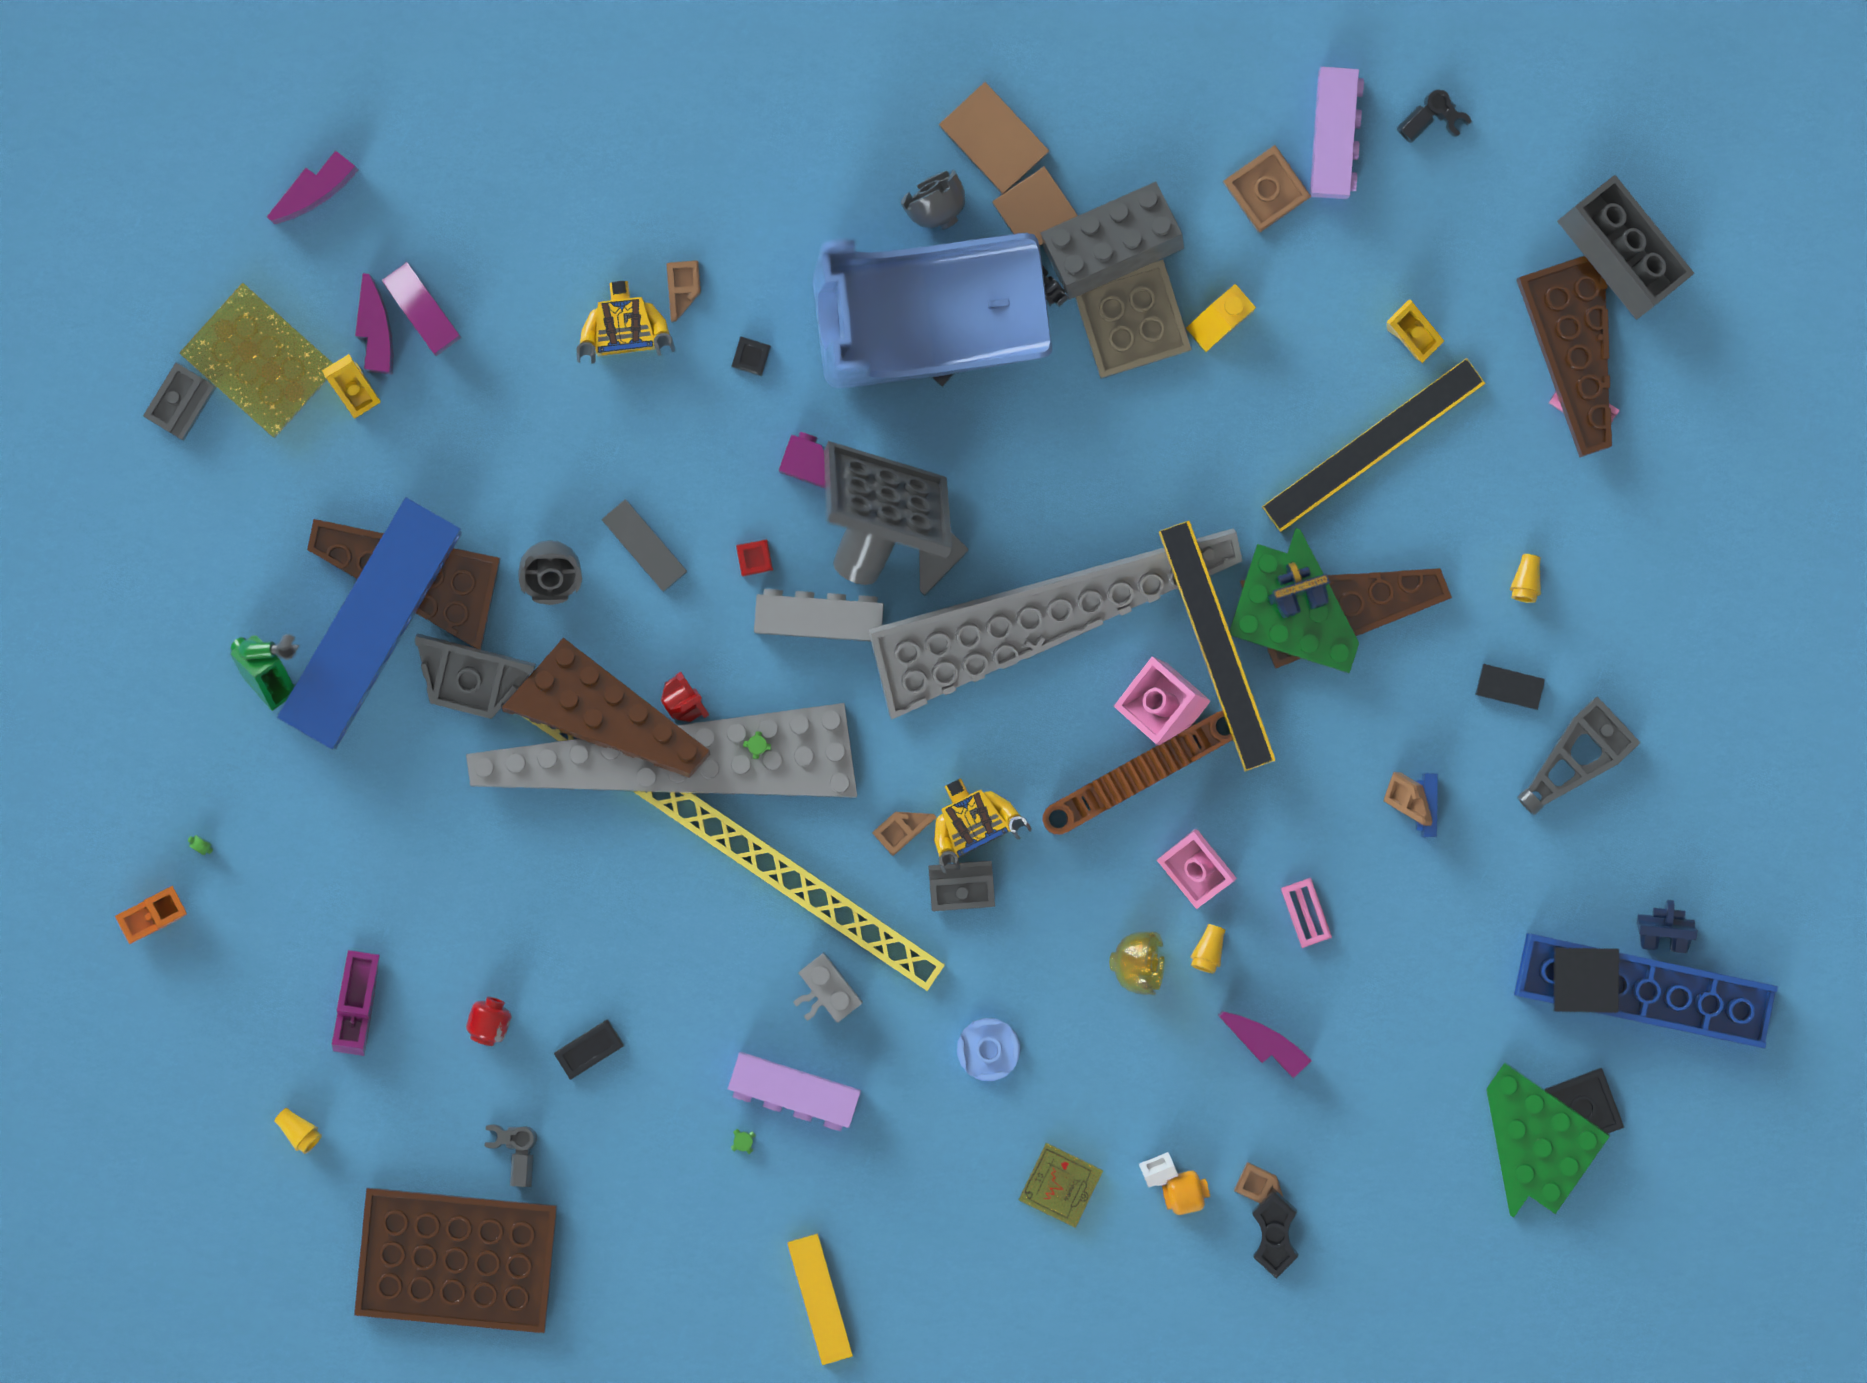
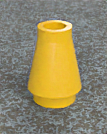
M1532 554L1522 555L1520 565L1510 587L1512 599L1520 602L1535 603L1537 596L1541 595V558Z
M1211 924L1207 925L1206 931L1190 956L1193 959L1191 963L1193 968L1215 974L1216 968L1221 966L1225 929Z
M288 1108L282 1110L274 1120L296 1151L300 1150L304 1154L308 1153L322 1137L318 1132L317 1126L296 1115Z

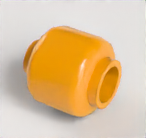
M1194 1170L1177 1173V1177L1167 1180V1184L1162 1185L1167 1210L1172 1209L1176 1215L1203 1210L1205 1206L1204 1198L1210 1197L1206 1179L1200 1180L1197 1172Z

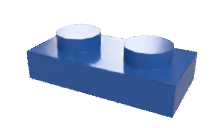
M1423 773L1422 780H1417V782L1423 785L1433 822L1431 826H1424L1416 821V830L1421 831V837H1437L1438 773Z

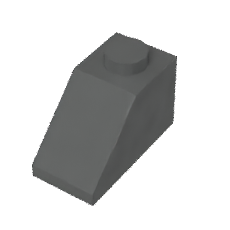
M952 532V550L948 558L919 550L920 592L924 596L969 551Z

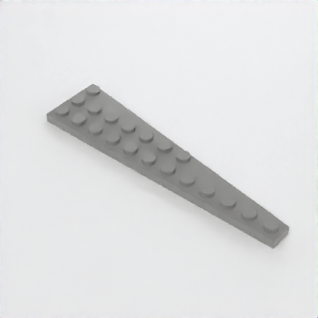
M1234 528L1196 539L1209 576L1242 562L1237 532ZM1165 549L1153 550L868 629L891 720L928 704V700L939 695H948L956 691L957 687L970 681H979L992 671L1010 667L1022 659L1030 658L1102 625L1103 621L1119 614L1120 616L1125 615L1138 605L1147 601L1149 603L1161 598V595L1169 591L1179 590Z
M844 703L677 725L710 750L709 757L690 778L657 767L652 762L638 757L632 758L624 755L621 751L610 747L604 748L582 739L466 754L471 787L857 798ZM756 732H762V737L766 740V743L771 744V750H766L762 755H759V759H753V754L749 752L747 747H743L744 741H749L751 737L755 736Z

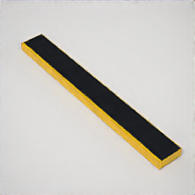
M1466 358L1262 506L1263 510L1279 532H1282L1482 387L1485 382Z
M1186 521L1160 530L1161 541L1243 769L1247 771L1275 761L1276 759L1191 523Z

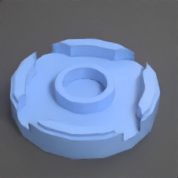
M982 1018L972 1022L963 1030L958 1040L957 1055L961 1066L969 1075L981 1081H995L1004 1078L1014 1069L1019 1060L1020 1044L1016 1033L1007 1023L994 1018Z

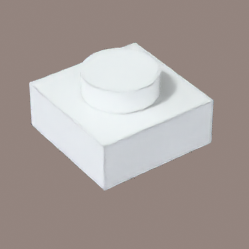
M1168 1152L1139 1164L1149 1188L1155 1185H1165L1167 1180L1178 1176Z

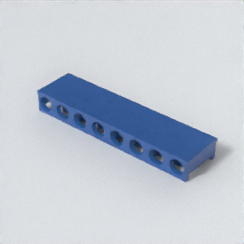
M407 497L404 498L279 712L278 719L328 748L337 749L462 534L459 527Z
M1526 933L1514 995L1553 1004L1554 948L1596 947ZM1619 953L1618 1013H1595L1765 1049L1767 1031L1778 986Z

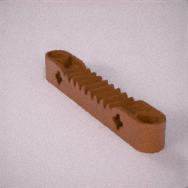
M1223 710L1216 712L1161 745L1155 746L1051 804L1045 809L1042 816L1044 827L1052 834L1061 835L1067 833L1232 741L1231 733L1229 735H1221L1216 730L1217 720L1225 717ZM1193 735L1196 737L1201 748L1198 747L1196 741L1193 738ZM1082 796L1085 798L1087 804L1090 807V810L1087 809L1085 803L1082 800ZM1054 810H1062L1067 815V823L1062 828H1055L1050 824L1049 816Z

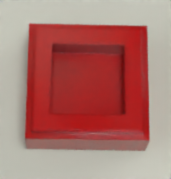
M767 539L736 545L742 577L773 571Z

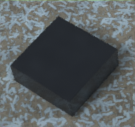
M740 336L731 367L762 377L771 345Z

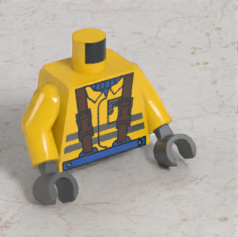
M616 281L609 283L611 300L598 302V308L590 311L581 330L580 344L576 349L578 363L581 362L580 358L582 356L589 355L593 364L596 361V354L597 356L656 349L657 354L661 356L660 349L663 346H670L672 352L675 351V346L669 334L667 322L656 307L651 303L644 302L642 297L630 298L628 281Z
M960 778L944 786L952 804L941 809L942 814L936 819L934 842L940 857L941 870L944 874H947L945 866L948 863H955L957 870H959L960 863L958 857L1010 831L1016 839H1021L1017 834V830L1025 826L1031 831V826L1024 817L1020 816L1010 801L995 792H983L980 789L969 795Z

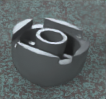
M952 170L951 174L948 171H943L918 184L917 187L920 190L914 196L908 192L901 200V205L914 223L926 228L940 226L944 230L958 221L956 216L963 210L965 204V190L955 170Z
M547 540L531 546L521 557L518 577L524 594L526 592L532 596V600L536 603L554 605L567 601L568 596L575 590L577 593L582 582V570L578 556L570 547L559 541Z

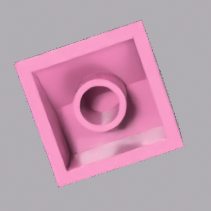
M1151 657L1115 703L1114 707L1155 744L1161 745L1191 727L1211 701L1168 663Z

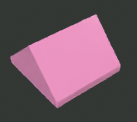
M1197 829L1191 831L1157 859L1158 863L1196 909L1237 879Z

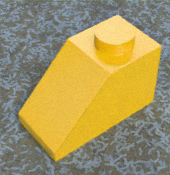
M1234 284L1185 329L1203 350L1207 352L1253 313L1256 307L1241 289Z

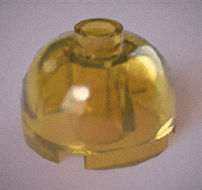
M1151 931L1134 932L1124 937L1118 944L1116 952L1111 953L1110 970L1115 971L1117 981L1126 990L1140 995H1155L1156 993L1153 990L1160 989L1164 974V956L1158 958V947H1163V941L1159 933Z

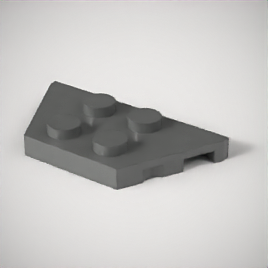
M417 634L415 637V644L418 646L422 662L423 676L428 686L427 693L430 703L489 719L496 715L506 701L534 671L536 666L535 663L422 634Z

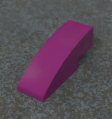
M335 150L316 175L305 168L267 215V218L276 225L313 210L343 188L359 170Z
M408 262L382 280L434 355H439L462 338Z
M363 273L355 336L358 339L367 340L364 369L367 372L393 375L394 351L388 313L373 277L370 274Z
M348 950L332 1039V1049L334 1052L365 1056L380 955Z
M1221 1011L1218 1014L1222 1021L1261 1063L1272 1055L1285 1071L1294 1078L1312 1061L1296 1045L1265 1025L1241 1015Z

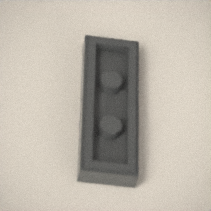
M626 499L601 519L663 592L688 572Z

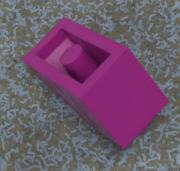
M800 432L798 437L791 434L779 467V472L826 489L824 450L820 444L816 443L818 438Z

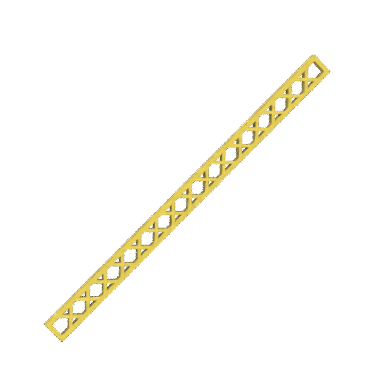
M531 722L558 741L574 740L573 736L568 735V739L559 734L562 733L559 729L553 730L548 725ZM633 791L926 991H928L945 966L935 957L693 793H681L684 796L676 797L675 793L670 792V799L658 801L653 798L652 792ZM690 799L695 803L697 816L684 819L679 815L677 802ZM672 803L673 810H671L664 804ZM701 807L710 814L702 815ZM716 817L721 820L723 834L709 836L705 833L703 820ZM698 821L699 828L690 822ZM727 825L733 828L736 832L728 833ZM739 835L746 837L750 852L740 854L733 852L729 837ZM718 839H725V845H726V846H724L723 844H721V843L718 842L717 840H718ZM753 843H755L762 849L755 851ZM771 854L774 857L776 870L763 872L758 869L755 855ZM751 856L752 864L743 859V857ZM779 860L789 867L781 868ZM789 871L799 873L802 887L790 890L786 888L783 883L782 873ZM777 874L778 882L768 875ZM806 879L815 885L807 886ZM821 888L826 892L828 905L814 907L810 904L808 891ZM803 892L804 899H802L795 893ZM832 896L841 903L833 904ZM845 906L851 908L855 923L841 925L836 922L834 908ZM830 910L831 918L824 914L822 911ZM858 914L867 920L859 922ZM876 925L879 928L881 941L870 943L864 941L860 926ZM856 927L857 935L848 929ZM884 932H886L887 934H889V935L892 936L893 938H891V939H885V934H884ZM901 942L905 945L907 958L892 960L889 958L886 944ZM882 945L883 953L876 949L875 946ZM910 949L920 956L912 957ZM927 960L936 966L926 982L915 975L913 962ZM908 963L909 970H907L900 964Z

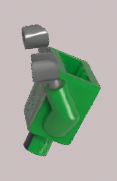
M289 634L283 635L278 645H275L274 642H263L257 635H253L248 639L244 637L237 638L231 644L230 655L248 685L271 711L275 710L287 701L296 685L292 683L279 657L290 660L295 655L299 645L292 644L295 638Z

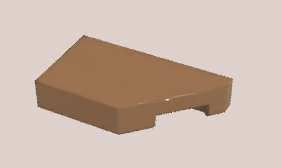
M698 260L666 263L671 322H676L701 293Z
M1393 772L1383 801L1420 824L1431 826L1433 821L1423 785L1401 772Z
M895 812L872 833L889 853L894 856L937 817L934 814Z
M1249 1162L1246 1163L1234 1188L1235 1192L1258 1203L1273 1189L1283 1196L1277 1176Z

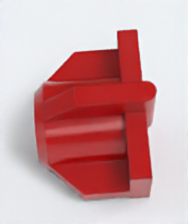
M679 672L675 677L665 682L661 702L672 719L692 722L701 715L704 718L709 716L707 709L701 702L702 697L698 690L692 688L682 672Z

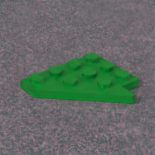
M1295 528L1287 553L1257 544L1229 630L1231 636L1349 674L1359 641L1329 584L1326 586L1329 600L1327 605L1311 609L1305 594L1296 597L1301 612L1284 619L1277 605H1271L1268 598L1272 591L1291 585L1290 582L1280 585L1278 581V576L1287 573L1286 565L1288 563L1294 562L1298 570L1305 567L1309 568L1311 576L1302 578V581L1324 575L1301 529Z
M1505 1062L1486 1090L1510 1216L1515 1217L1529 1196L1556 1214L1610 1135Z

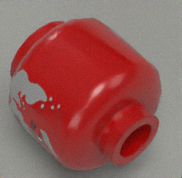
M487 997L486 1001H476L473 1004L466 1024V1030L471 1034V1040L487 1046H494L495 1042L504 1040L512 1018L511 1012L504 1007V1001L494 997Z

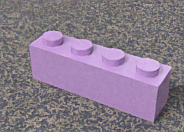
M1321 67L1319 70L1310 186L1311 197L1348 199L1350 191L1356 192L1357 173L1352 172V161L1358 160L1359 141H1354L1355 128L1360 129L1362 110L1356 109L1357 97L1363 96L1364 78H1358L1359 69Z
M739 1052L728 1086V1090L734 1091L732 1096L734 1098L751 1102L753 1097L764 1101L763 1107L781 1112L782 1107L794 1110V1117L811 1122L812 1117L825 1120L823 1126L837 1131H842L843 1126L850 1127L861 1092L859 1089L743 1052Z

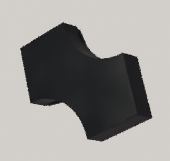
M1273 1189L1252 1211L1262 1232L1260 1246L1254 1253L1253 1258L1277 1279L1298 1258V1253L1293 1248L1289 1239V1226L1297 1214V1209Z

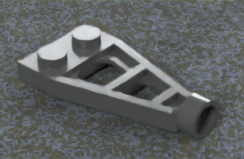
M1597 696L1571 720L1529 787L1517 796V799L1532 815H1535L1547 803L1618 765L1641 742ZM1582 734H1587L1602 750L1601 756L1587 765L1578 764L1571 756V748ZM1559 760H1564L1575 771V774L1561 786H1556L1549 779L1548 775ZM1532 792H1539L1541 794V800H1539Z

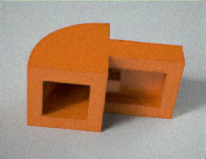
M173 886L119 913L115 918L130 945L186 916L187 912Z

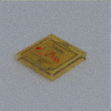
M1045 1143L1018 1200L1076 1228L1103 1170L1049 1143Z

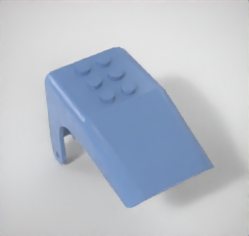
M1018 233L884 252L855 251V241L851 239L826 242L821 247L813 274V289L824 376L828 384L834 388H850L938 377L1039 359L1049 356L1052 352L1040 246L1034 234Z

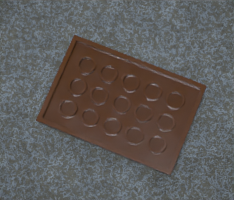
M366 1188L354 1316L545 1333L557 1205Z

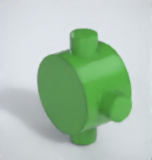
M756 732L755 736L743 743V747H747L749 752L753 754V759H759V755H762L766 750H771V744L766 743V740L762 737V732Z
M195 835L194 838L192 836L188 838L189 846L202 855L212 853V844L198 835Z
M739 1129L734 1130V1145L731 1146V1149L734 1152L739 1150L747 1151L748 1154L752 1153L754 1150L751 1146L753 1138L756 1136L753 1131L748 1133L740 1132Z

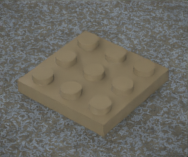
M1163 259L1075 297L1100 379L1192 350Z

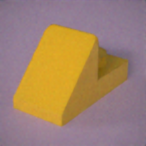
M1408 300L1387 321V330L1399 338L1421 363L1444 342V339L1411 300Z
M349 354L322 370L326 379L354 419L381 403L359 365L354 362Z

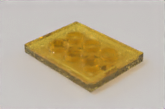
M244 283L234 291L179 352L273 438L284 429L327 381L322 370L333 364Z

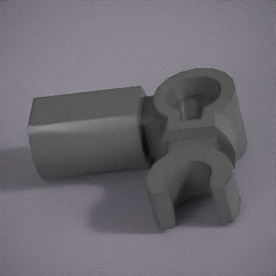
M496 1124L486 1126V1130L495 1131L498 1138L494 1143L485 1142V1147L494 1149L502 1144H506L507 1148L516 1149V1153L512 1154L510 1186L531 1187L533 1155L530 1154V1149L537 1142L536 1132L527 1126L508 1127L507 1130Z

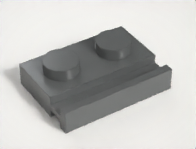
M175 363L143 417L184 441L215 391L216 386L180 364Z
M992 861L960 863L959 870H957L956 864H947L945 866L947 874L942 872L940 865L928 866L932 911L995 907Z

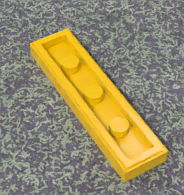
M818 1233L787 1242L822 1365L853 1357Z

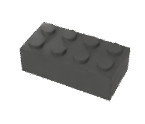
M1616 175L1612 176L1557 221L1636 320L1695 274Z
M1156 181L1041 232L1043 248L1069 300L1184 249L1182 232Z

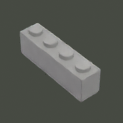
M764 589L763 595H756L755 634L871 642L868 629L882 626L884 603H877L878 597L859 596L858 601H847L845 594L827 593V599L814 598V592L795 591V597L782 596L783 590Z

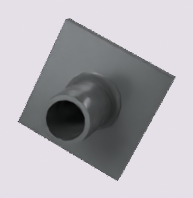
M828 441L824 450L827 522L846 527L833 561L835 570L842 577L862 585L876 582L895 543L948 558L952 550L947 477Z

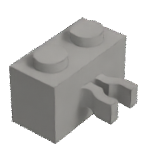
M822 953L798 972L811 989V993L802 995L794 1000L795 1006L797 1007L803 1001L809 1002L814 997L818 998V1001L812 1005L811 1011L804 1015L807 1021L816 1014L819 1006L823 1005L838 1023L863 1003L825 953Z

